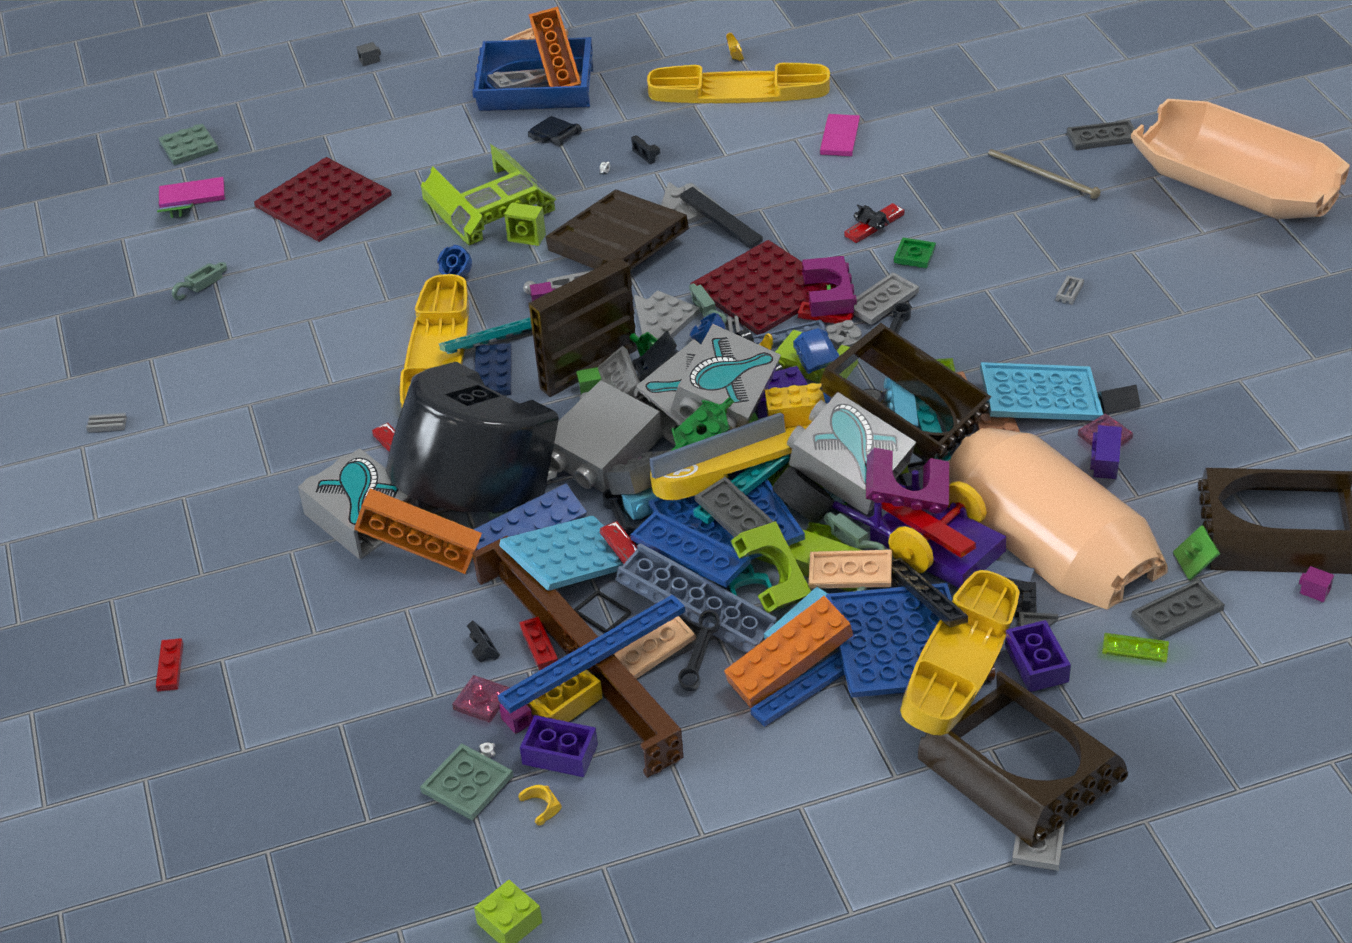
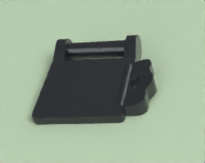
M550 116L530 128L528 137L540 142L551 140L555 145L560 146L564 140L573 134L582 132V128L577 123L571 124Z
M665 331L643 356L632 361L635 371L639 374L638 379L640 382L677 353L675 350L677 344L668 331ZM644 363H646L648 366V369L644 370L643 368Z

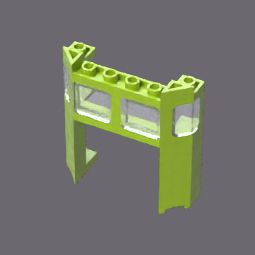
M490 144L494 171L499 173L506 170L509 173L508 175L460 194L432 166L429 177L425 183L422 182L421 184L423 199L468 245L482 241V230H485L484 225L503 218L511 203L537 204V206L543 207L544 215L555 211L554 201L557 199L506 151Z

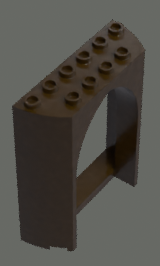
M879 323L825 368L820 381L822 384L820 390L829 397L833 398L837 392L916 441L913 454L926 463L930 458L944 460L949 451L952 452L955 449L957 443L961 444L966 435L969 436L981 414H985L990 407V404H988L991 399L990 395L882 323ZM858 358L862 359L930 406L941 419L946 432L935 433L920 430L839 374Z
M1205 468L1202 480H1198V491H1201L1199 505H1203L1201 507V519L1205 520L1203 521V526L1220 553L1210 563V570L1307 573L1311 566L1330 574H1352V471ZM1242 490L1338 492L1345 530L1264 527L1235 516L1223 506L1222 502L1229 496Z
M998 671L996 673L997 688L970 706L949 733L944 735L926 733L925 737H921L918 759L1008 830L1020 837L1026 844L1033 847L1038 842L1044 841L1054 830L1060 829L1069 819L1075 818L1084 808L1091 806L1100 796L1107 794L1119 782L1125 781L1128 777V771L1124 760L1118 754L1009 676ZM1015 701L1063 736L1075 749L1080 765L1074 776L1063 779L1033 780L1023 778L1001 769L962 740L961 737Z

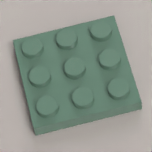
M197 124L193 127L159 137L161 146L174 165L219 151L218 145L203 124Z
M461 743L420 786L421 793L473 821L513 777V771Z

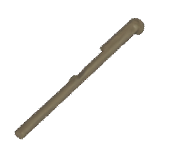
M990 149L988 152L990 156L1088 193L1091 199H1097L1101 194L1098 187L1089 188L993 149Z

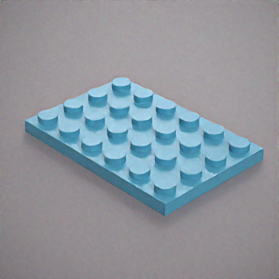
M981 362L980 364L984 391L991 396L988 402L990 404V417L1102 421L1103 412L1090 366Z
M593 515L503 538L499 544L505 552L548 591L617 572L618 567L623 566V562L599 533L600 528L604 525Z

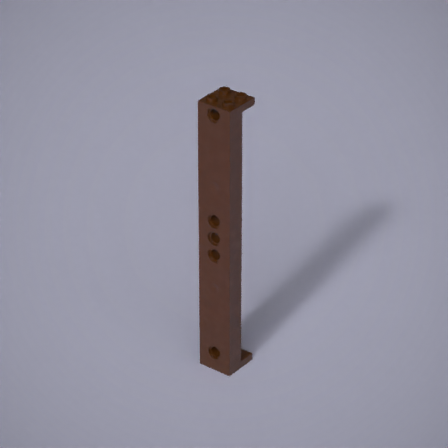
M501 539L472 552L478 583L483 585L499 577L534 618L539 616L545 631L566 655L598 638L555 589L546 590L499 546ZM614 654L586 669L601 681L602 696L643 741L640 744L641 749L644 751L645 760L643 773L647 778L684 758L681 728Z

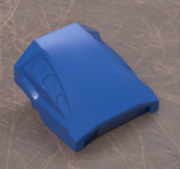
M819 328L803 332L793 341V347L808 374L827 367L840 356L829 339L827 331Z

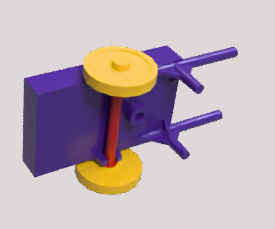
M917 470L912 471L911 485L901 486L911 491L922 490L919 486V472ZM960 481L949 484V505L942 513L935 514L928 510L923 511L976 543V549L962 558L887 512L882 517L881 503H874V515L871 517H867L838 501H835L832 505V508L869 526L870 541H876L892 550V555L895 559L902 558L918 573L927 571L958 588L975 571L987 569L1006 552V536L981 524L987 513L982 497L970 485Z

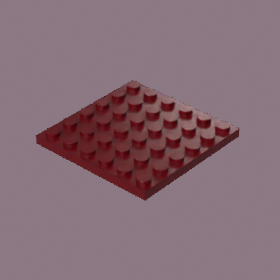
M325 157L290 180L285 181V183L277 188H274L269 193L261 196L254 201V205L272 217L321 242L392 196L390 189Z
M770 240L761 243L690 283V285L693 283L696 286L701 285L715 302L716 307L733 319H735L734 316H738L739 323L756 335L763 334L797 315L801 303H809V292L827 290V285H830L831 289L837 287V285L827 282L805 284L802 274V261Z

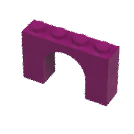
M844 256L802 260V274L805 284L827 282L837 285L836 288L830 290L809 292L811 317L854 313L857 297L853 295L854 284H851L852 277L851 273H849V263H845Z
M874 447L867 455L866 499L876 503L885 502L893 506L911 507L913 510H928L935 514L942 513L949 505L948 461L930 458L923 466L922 490L911 491L899 485L894 478L892 470L893 451Z

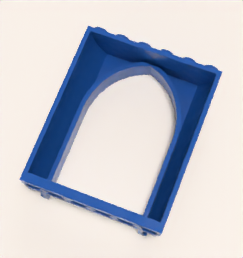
M592 37L568 38L577 71L582 72L581 86L496 89L487 81V75L494 72L544 69L535 39L483 41L482 47L479 49V64H477L476 80H474V89L472 91L479 111L590 107L589 86L590 75L593 72Z

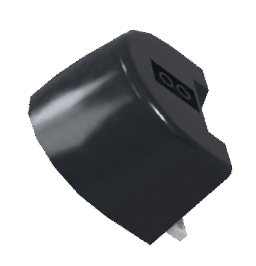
M454 361L432 367L418 373L411 380L391 443L386 472L391 483L406 495L435 507L460 512L484 513L515 508L545 494L547 480L555 478L557 475V470L550 467L559 417L554 410L534 400L518 403L486 387L478 372Z

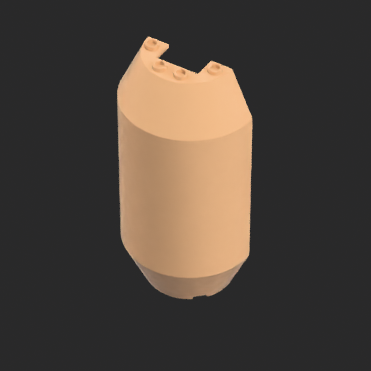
M1167 99L1157 109L1158 121L1153 126H1150L1145 134H1143L1144 125L1142 124L1131 134V139L1136 148L1161 175L1275 219L1321 217L1325 215L1340 195L1338 194L1341 185L1345 184L1350 168L1347 162L1321 142L1207 101Z
M982 428L971 436L965 437L948 461L949 484L957 481L967 483L982 497L987 513L981 524L1005 535L1006 548L1028 567L1034 568V571L1060 593L1108 610L1123 601L1124 586L1145 573H1147V578L1154 582L1168 573L1165 558L1146 519L1038 436L1030 433Z

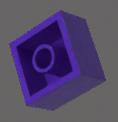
M1098 425L1097 432H1093L1090 470H1094L1093 477L1117 479L1122 427Z

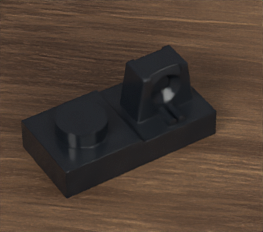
M637 135L631 137L632 151L650 165L655 163V156L661 153L660 148L655 144L648 145L645 140Z
M1015 582L1020 592L1015 617H1019V612L1037 613L1036 582Z
M472 620L467 625L471 632L469 636L476 644L479 643L472 650L474 657L479 662H482L489 656L495 660L500 656L499 652L485 629Z

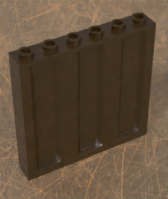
M615 189L545 236L548 251L596 269L619 257L633 269L689 229L687 214Z
M617 257L529 303L539 387L549 397L578 383L577 371L598 367L622 346L627 349L629 355L637 351L636 344L630 340V335L635 333L636 328L631 288L632 281L630 277L631 268L621 258Z

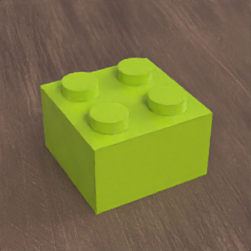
M511 203L504 214L508 241L539 246L546 235L543 207Z
M507 880L474 907L477 924L498 943H518L542 923L540 905L511 880Z

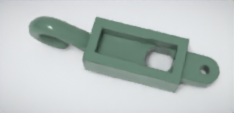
M219 262L216 265L208 263L184 277L185 282H178L174 285L172 289L173 298L175 300L185 298L184 294L177 295L181 287L199 292L223 278L222 273L227 270L226 263Z
M694 283L689 285L692 302L700 308V313L705 318L712 313H718L723 322L726 323V315L716 311L715 302L701 285L696 286Z
M829 512L824 515V521L831 527V534L846 545L860 550L867 548L886 550L883 544L868 541V533L840 513L835 516Z

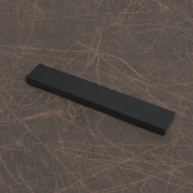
M694 187L680 194V199L750 249L763 241V236Z
M902 558L892 560V577L946 625L954 627L968 623L967 614Z

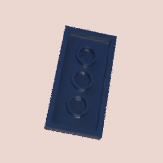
M511 343L476 346L475 371L479 373L486 387L504 396L511 395Z

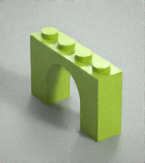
M793 329L775 351L781 355L778 363L783 369L797 366L805 379L820 383L825 368L812 371L809 374L806 372L793 347V341L803 332ZM841 345L837 352L841 355L850 347ZM858 359L839 375L847 379L857 366Z
M776 521L744 531L731 540L739 559L752 554H763L770 558L778 569V585L772 586L758 595L767 613L798 603L811 592Z

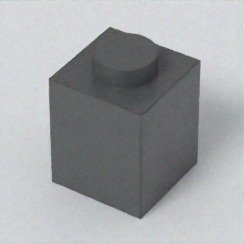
M374 42L356 47L358 59L363 66L380 62L379 56L381 51Z

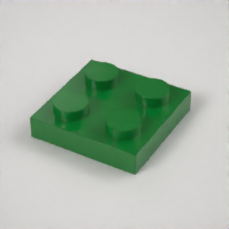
M903 237L895 253L894 263L928 268L936 249V242Z

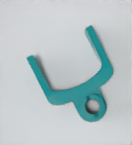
M749 564L728 585L730 593L737 596L735 590L744 585L759 583L765 585L766 590L772 587L767 574L754 573L753 566Z

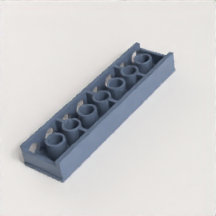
M639 543L637 550L623 566H619L617 569L615 581L656 604L673 594L685 606V612L679 616L699 628L700 614L706 610L715 611L719 616L721 625L719 630L712 635L744 653H748L763 642L764 633L777 621V618L641 543ZM712 616L706 617L702 625L711 628L715 626L717 619Z

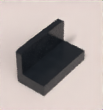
M1137 385L1097 392L1099 400L1102 401L1104 413L1141 406Z

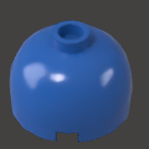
M459 245L444 248L437 259L439 264L438 270L441 274L459 275L464 278L472 268L471 255Z
M712 313L700 321L699 327L695 325L689 335L693 340L695 339L699 344H702L712 324L726 329L725 323L718 313Z

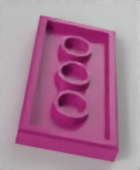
M828 114L820 154L852 156L860 115Z
M223 177L159 186L160 208L225 200Z

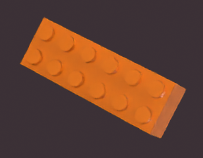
M554 7L528 14L549 87L581 86L559 8Z
M371 488L362 504L354 528L356 531L463 574H466L473 557L472 552L475 551L482 534L474 529Z
M823 596L726 668L724 673L727 681L747 705L752 708L791 683L852 637L851 624Z

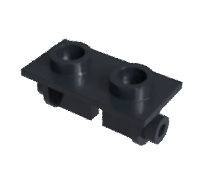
M857 204L859 211L854 214L856 221L867 224L870 220L868 225L877 230H883L885 223L890 224L886 214L883 212H875L867 205L861 206Z

